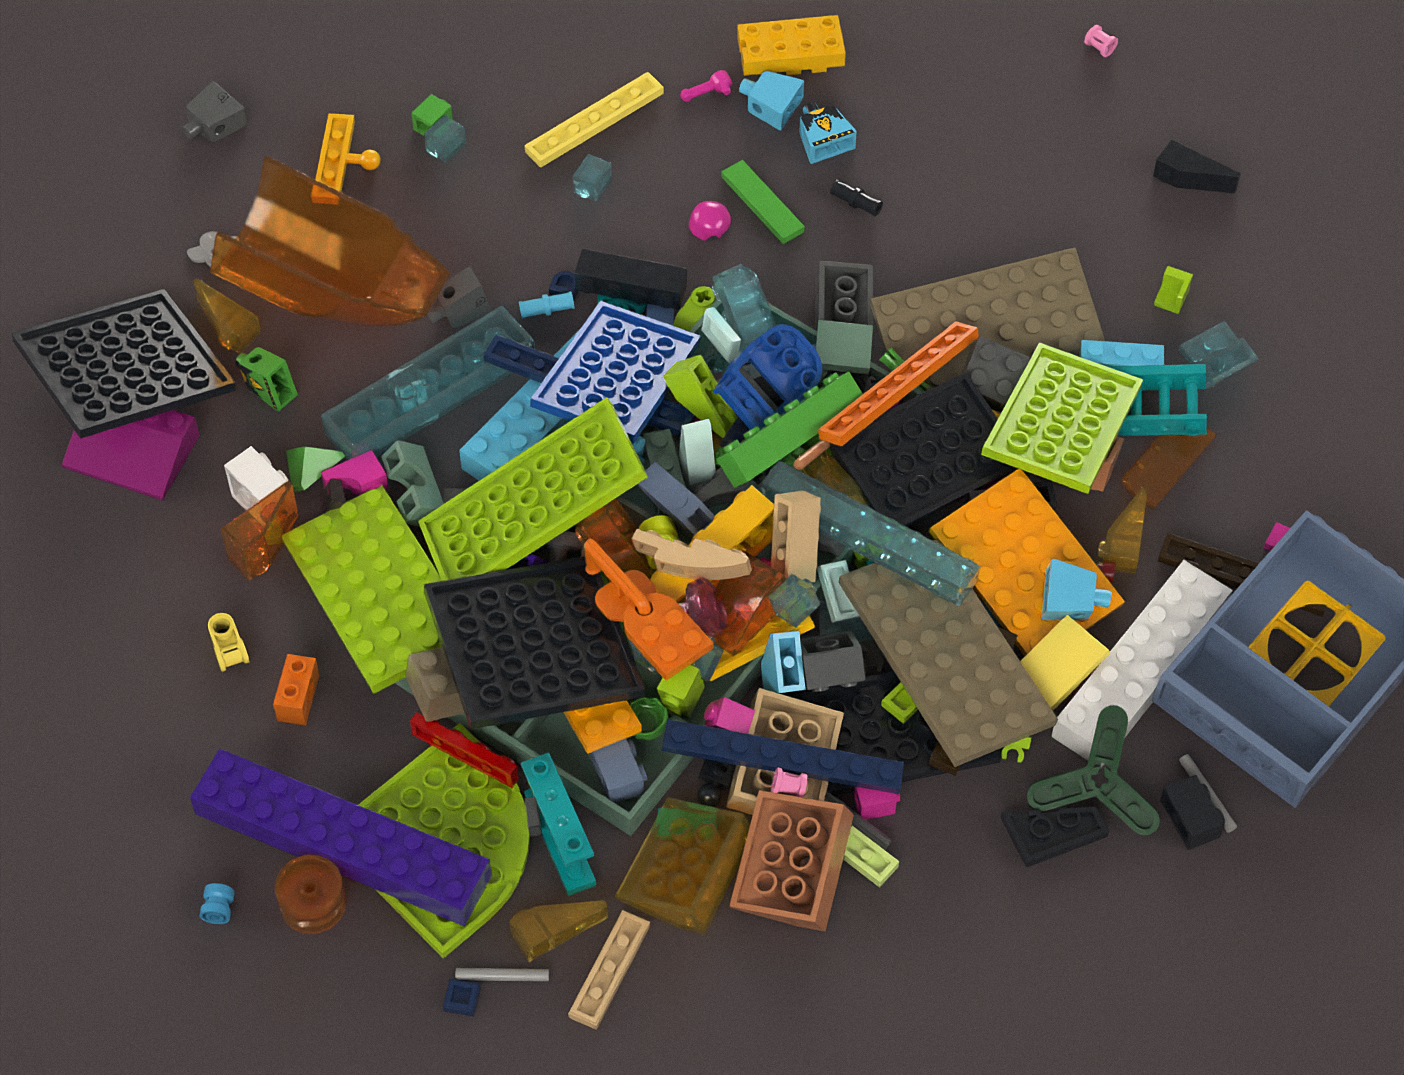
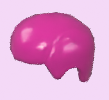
M704 201L696 205L689 218V229L694 236L704 241L711 236L720 238L729 229L731 216L723 204L717 201Z

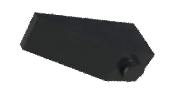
M1174 140L1169 142L1156 159L1153 176L1160 181L1176 188L1235 193L1237 191L1241 173Z

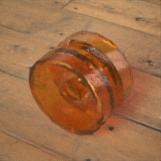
M302 855L291 859L281 868L275 879V894L283 919L296 931L304 934H318L331 929L340 921L346 910L347 897L338 867L327 858L319 855Z

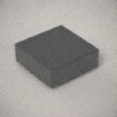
M535 797L525 798L530 837L540 836L541 826L537 801Z

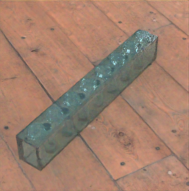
M778 461L762 481L760 492L773 504L776 494L805 491L820 497L819 532L959 607L976 584L981 566L972 560L964 558L944 545H940L924 537L919 532L899 524L896 520L878 513L871 507L863 505L843 492H839L823 484L820 480L800 472L793 466Z

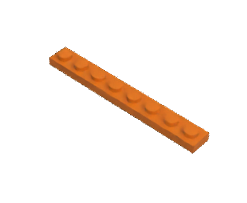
M955 321L819 428V439L839 446L846 444L979 337L978 328Z

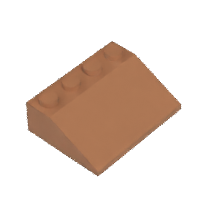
M759 790L729 907L793 926L826 932L854 817L852 812L844 804Z

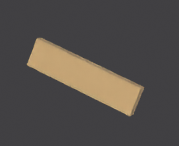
M622 910L568 1013L570 1019L593 1029H598L650 928V921Z

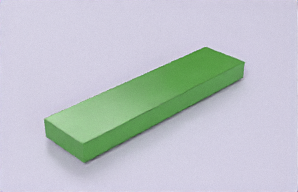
M743 160L721 171V177L782 244L804 233L805 226Z

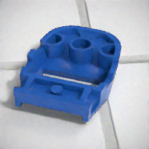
M785 324L773 326L751 342L730 362L713 392L715 394L719 393L749 429L755 426L761 429L765 426L763 420L776 412L779 415L785 412L783 409L785 405L795 399L801 402L805 399L803 393L819 383L822 375L821 359L815 348L799 330ZM748 360L783 399L782 404L775 411L740 373L739 369Z

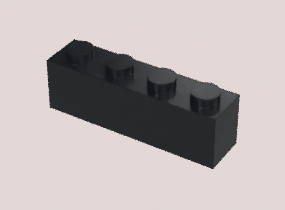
M582 249L574 273L575 290L678 310H680L687 287V268Z

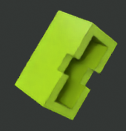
M689 665L667 681L662 677L657 690L662 704L667 708L669 714L681 717V715L688 718L691 717L705 688L704 682L701 679L700 669Z

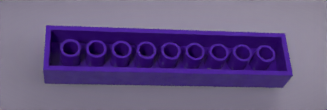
M222 749L218 750L190 796L194 812L198 816L462 926L466 925L492 876L490 859Z

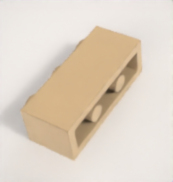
M805 491L775 495L770 579L786 586L815 582L819 541V515L821 512L820 497Z

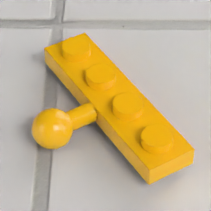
M328 114L313 189L314 201L340 202L347 164H360L366 170H375L380 165L381 158L375 150L369 149L362 154L349 153L355 125L354 115Z

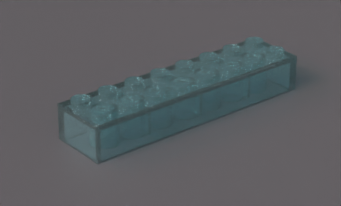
M501 305L321 414L324 434L338 451L344 453V458L347 461L370 450L378 457L386 452L397 440L404 441L513 374L511 371L484 361V353L495 335L535 349L534 339Z

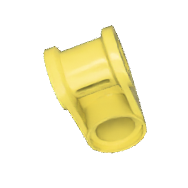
M226 613L213 615L209 619L208 629L221 671L224 672L227 667L241 662L245 664L250 663L243 640L238 634L232 617ZM221 629H228L225 633H217Z

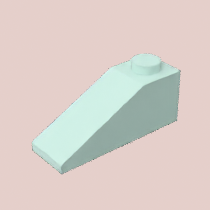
M709 419L682 425L678 461L685 487L691 493L702 483L705 485L713 480L712 476L716 472Z

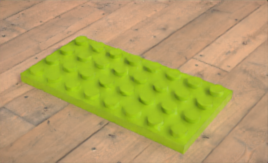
M606 397L420 519L418 523L442 581L503 571L648 478L613 404Z
M382 484L380 487L369 490L281 535L289 553L373 694L406 677L409 655L442 648L424 594V584L442 580Z

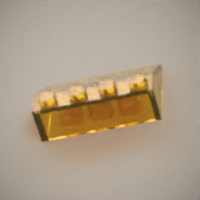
M667 797L615 897L617 900L677 928L705 935L740 866L750 828L745 815Z

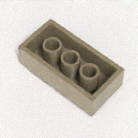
M443 648L409 655L406 680L426 722L463 714L464 710Z

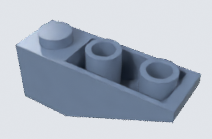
M654 462L645 470L648 478L637 485L666 516L674 520V524L692 542L694 535L702 529L705 530L712 523L715 515L693 493L658 463Z

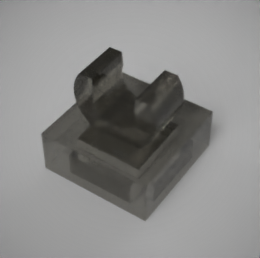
M331 479L320 493L323 514L340 508L352 494L351 490L343 489L342 480Z
M858 641L862 649L864 673L866 674L867 665H876L877 673H881L886 657L875 641Z

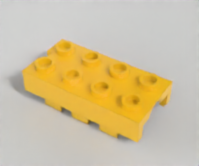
M838 15L737 25V39L744 76L762 75L765 71L773 73L786 72V76L801 74L802 70L811 69V73L827 72L829 67L845 66L846 52Z

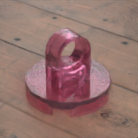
M702 577L688 583L686 587V601L679 605L707 636L712 637L722 633L721 629L726 628L727 615L723 601H716L712 593L716 591V588L708 579Z

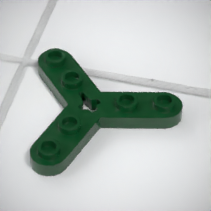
M1108 705L1100 711L1087 766L1036 781L1029 787L1027 800L1031 807L1035 810L1047 811L1097 796L1136 833L1149 835L1157 830L1160 822L1157 810L1117 774L1128 726V716L1122 707ZM1101 763H1105L1104 776L1109 778L1108 783L1103 782L1101 787L1095 786L1096 782L1094 779H1091L1092 774L1097 775Z

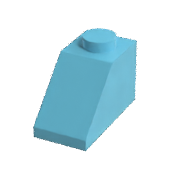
M799 631L770 634L761 662L763 689L775 693L806 690Z

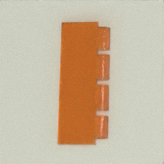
M1207 428L1206 435H1159L1135 462V466H1132L1121 478V483L1127 487V492L1154 510L1214 440L1217 434Z

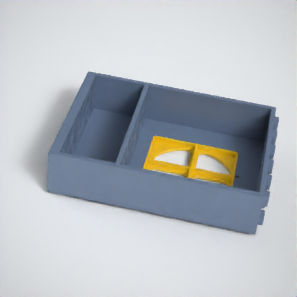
M1306 510L1160 676L1152 701L1296 808L1404 679V579L1398 576L1394 569L1384 566L1373 558L1369 551L1361 549L1349 541L1345 534L1332 529L1321 517L1313 515ZM1309 604L1327 605L1326 607L1331 608L1335 612V616L1315 638L1308 637L1285 619V615ZM1346 621L1355 626L1361 642V655L1358 665L1355 667L1348 666L1324 647V644L1334 632ZM1276 628L1282 630L1305 649L1285 674L1271 665L1268 655L1269 636L1271 631ZM1315 657L1320 658L1344 676L1342 683L1332 688L1318 691L1305 690L1294 682V679L1311 659Z

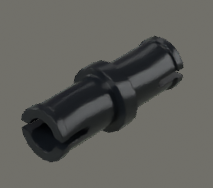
M839 179L832 184L830 189L831 195L848 202L850 207H858L874 217L880 213L883 207L882 201L865 194L863 189L859 187L855 189Z

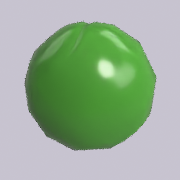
M641 697L629 704L642 725V732L633 735L634 738L651 741L664 733L669 717L667 708L656 697Z

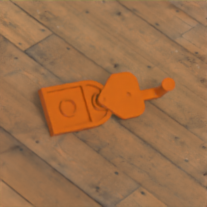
M588 539L585 542L586 572L594 575L602 570L611 580L610 583L597 591L595 596L596 606L609 620L624 622V631L628 639L666 681L714 649L712 640L671 597L656 593L655 585L644 573L638 570H630L624 573L595 540Z

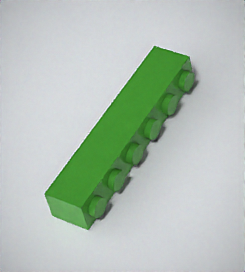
M849 371L840 376L836 372L822 380L823 387L820 389L817 385L803 393L804 400L801 402L798 399L793 400L783 407L785 410L783 414L774 413L763 420L764 427L761 429L758 426L753 427L743 434L745 440L739 443L738 439L723 448L725 453L716 460L734 488L750 481L819 433V428L863 395Z

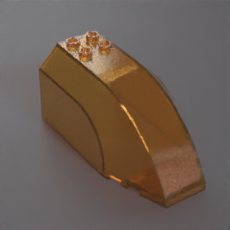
M267 155L263 160L257 198L246 223L236 239L219 231L217 232L210 273L292 313L306 317L368 326H397L425 317L450 275V271L427 250L423 251L408 233L404 234L394 225L395 221L388 215Z

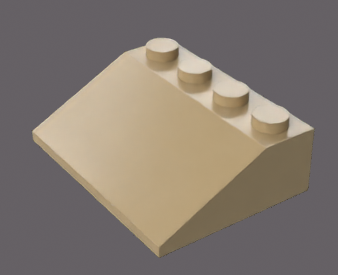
M762 688L757 690L751 701L750 708L755 710L748 734L836 750L844 715L843 712ZM736 765L726 807L753 815L759 790L771 792L775 772ZM807 778L803 798L824 801L828 781Z

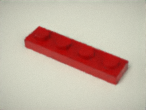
M418 712L410 720L412 735L510 788H513L519 780L517 765L511 758L504 755L498 756L491 752L483 743H474L468 740L460 731L456 729L450 730L442 726L438 720L426 722L424 716Z

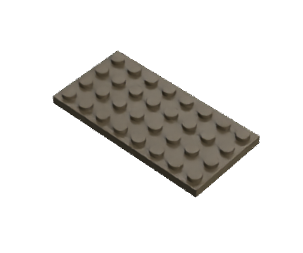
M1075 247L879 296L869 301L884 352L886 353L892 347L904 361L955 321L977 327L979 336L1029 356L1030 359L1039 343L1079 357L1081 340L1105 341ZM975 341L924 380L930 385L927 391L961 375L971 346Z
M938 539L840 576L838 583L954 767L1056 725L1058 718L944 545Z

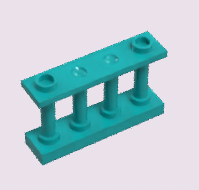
M1206 364L1107 366L1143 379L1141 388L1131 406V415H1127L1117 436H1197L1207 434V414H1198V389H1206ZM1159 390V415H1142V391ZM1170 390H1187V414L1170 415Z
M546 753L522 762L521 767L530 785V789L524 791V797H535L537 801L541 836L567 895L570 896L596 886V879L587 861L588 858L594 856V852L550 754Z

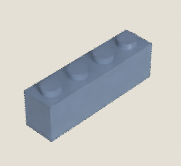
M625 738L589 753L607 799L616 804L644 794L643 782L647 781V776L643 765H637L634 759L637 754L631 739L626 740Z

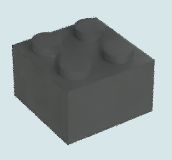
M979 336L971 346L961 374L967 372L990 408L1002 413L1030 357Z
M852 630L800 639L804 680L807 690L812 689V691L821 692L828 690L829 686L841 685L843 687H851L857 685L859 681H865L862 649Z

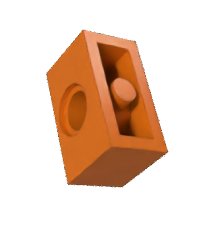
M287 654L273 703L277 722L306 726L320 677L316 658Z

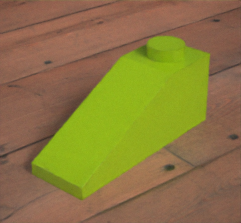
M700 354L675 362L663 376L675 399L701 421L709 419L711 429L721 438H724L737 419V416L719 393L715 394L713 392L718 383Z

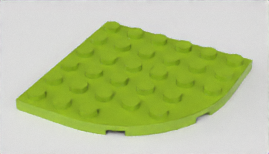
M461 723L452 728L460 731L468 740L474 743L479 742ZM431 745L358 804L363 808L490 859L492 876L465 926L376 890L443 959L489 921L504 906L519 884L528 859L530 835L526 805L517 783L513 788H510Z

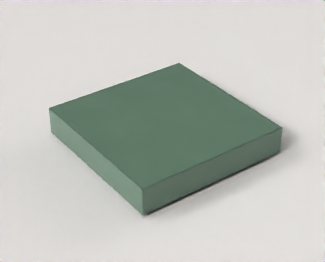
M818 320L815 350L820 356L822 370L869 374L873 326Z

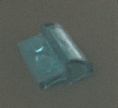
M1225 321L1184 342L1179 347V351L1189 365L1206 364V388H1212L1259 360L1244 338L1238 340Z

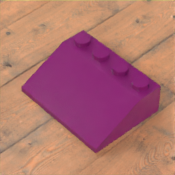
M172 410L81 439L74 430L62 462V467L163 501L200 436L194 416Z

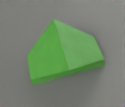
M306 446L286 450L292 489L295 492L307 489L322 476L321 472L332 468L345 457L342 451Z

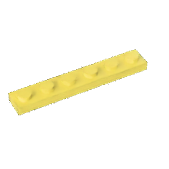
M646 72L524 145L525 153L541 168L664 94V87L649 72Z

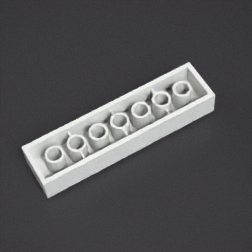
M1183 560L1113 647L1110 655L1097 667L1057 717L1058 721L1053 727L1051 737L1088 761L1100 711L1108 705H1118L1126 711L1128 716L1126 737L1153 703L1152 699L1160 676L1229 599L1233 590Z

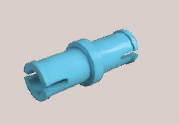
M571 291L553 296L544 294L542 298L519 301L522 319L545 313L546 316H549L551 312L575 309Z

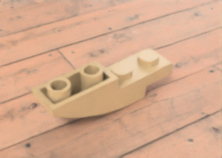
M636 529L632 537L636 551L654 557L657 570L670 575L700 580H722L750 575L752 571L749 557L745 553L737 549L730 551L721 548L718 543L709 539L702 541L695 538L689 548L686 543L680 540H673L672 542L664 539L660 534L652 530L645 532Z

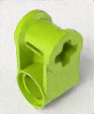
M706 286L695 288L683 308L677 313L673 326L690 331L705 314V310L714 304V291Z

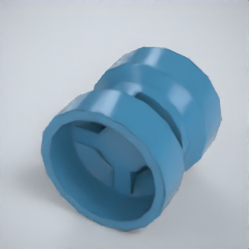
M218 883L206 885L203 893L206 901L201 906L200 918L212 924L228 923L231 917L229 904L234 901V889Z

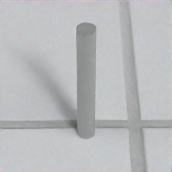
M1186 754L1181 757L1179 762L1189 777L1197 775L1201 784L1204 783L1208 787L1211 802L1215 809L1219 808L1224 816V829L1226 832L1229 833L1235 830L1237 825L1190 755Z
M456 968L455 978L461 981H549V969Z

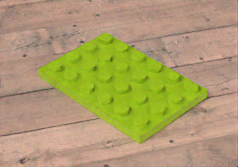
M1039 343L986 440L981 455L1088 494L1131 409L1143 379Z

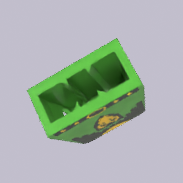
M260 347L255 348L249 354L242 353L237 357L235 365L241 370L247 388L279 412L298 395L286 360Z

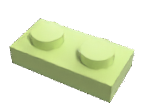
M854 826L851 827L843 860L880 888L899 867V861Z

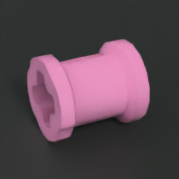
M1094 25L1087 32L1084 43L1098 49L1103 57H1108L1117 47L1118 38L1109 36L1102 31L1101 26Z
M777 768L773 776L771 792H780L803 798L807 785V774L795 775L783 772L782 768Z

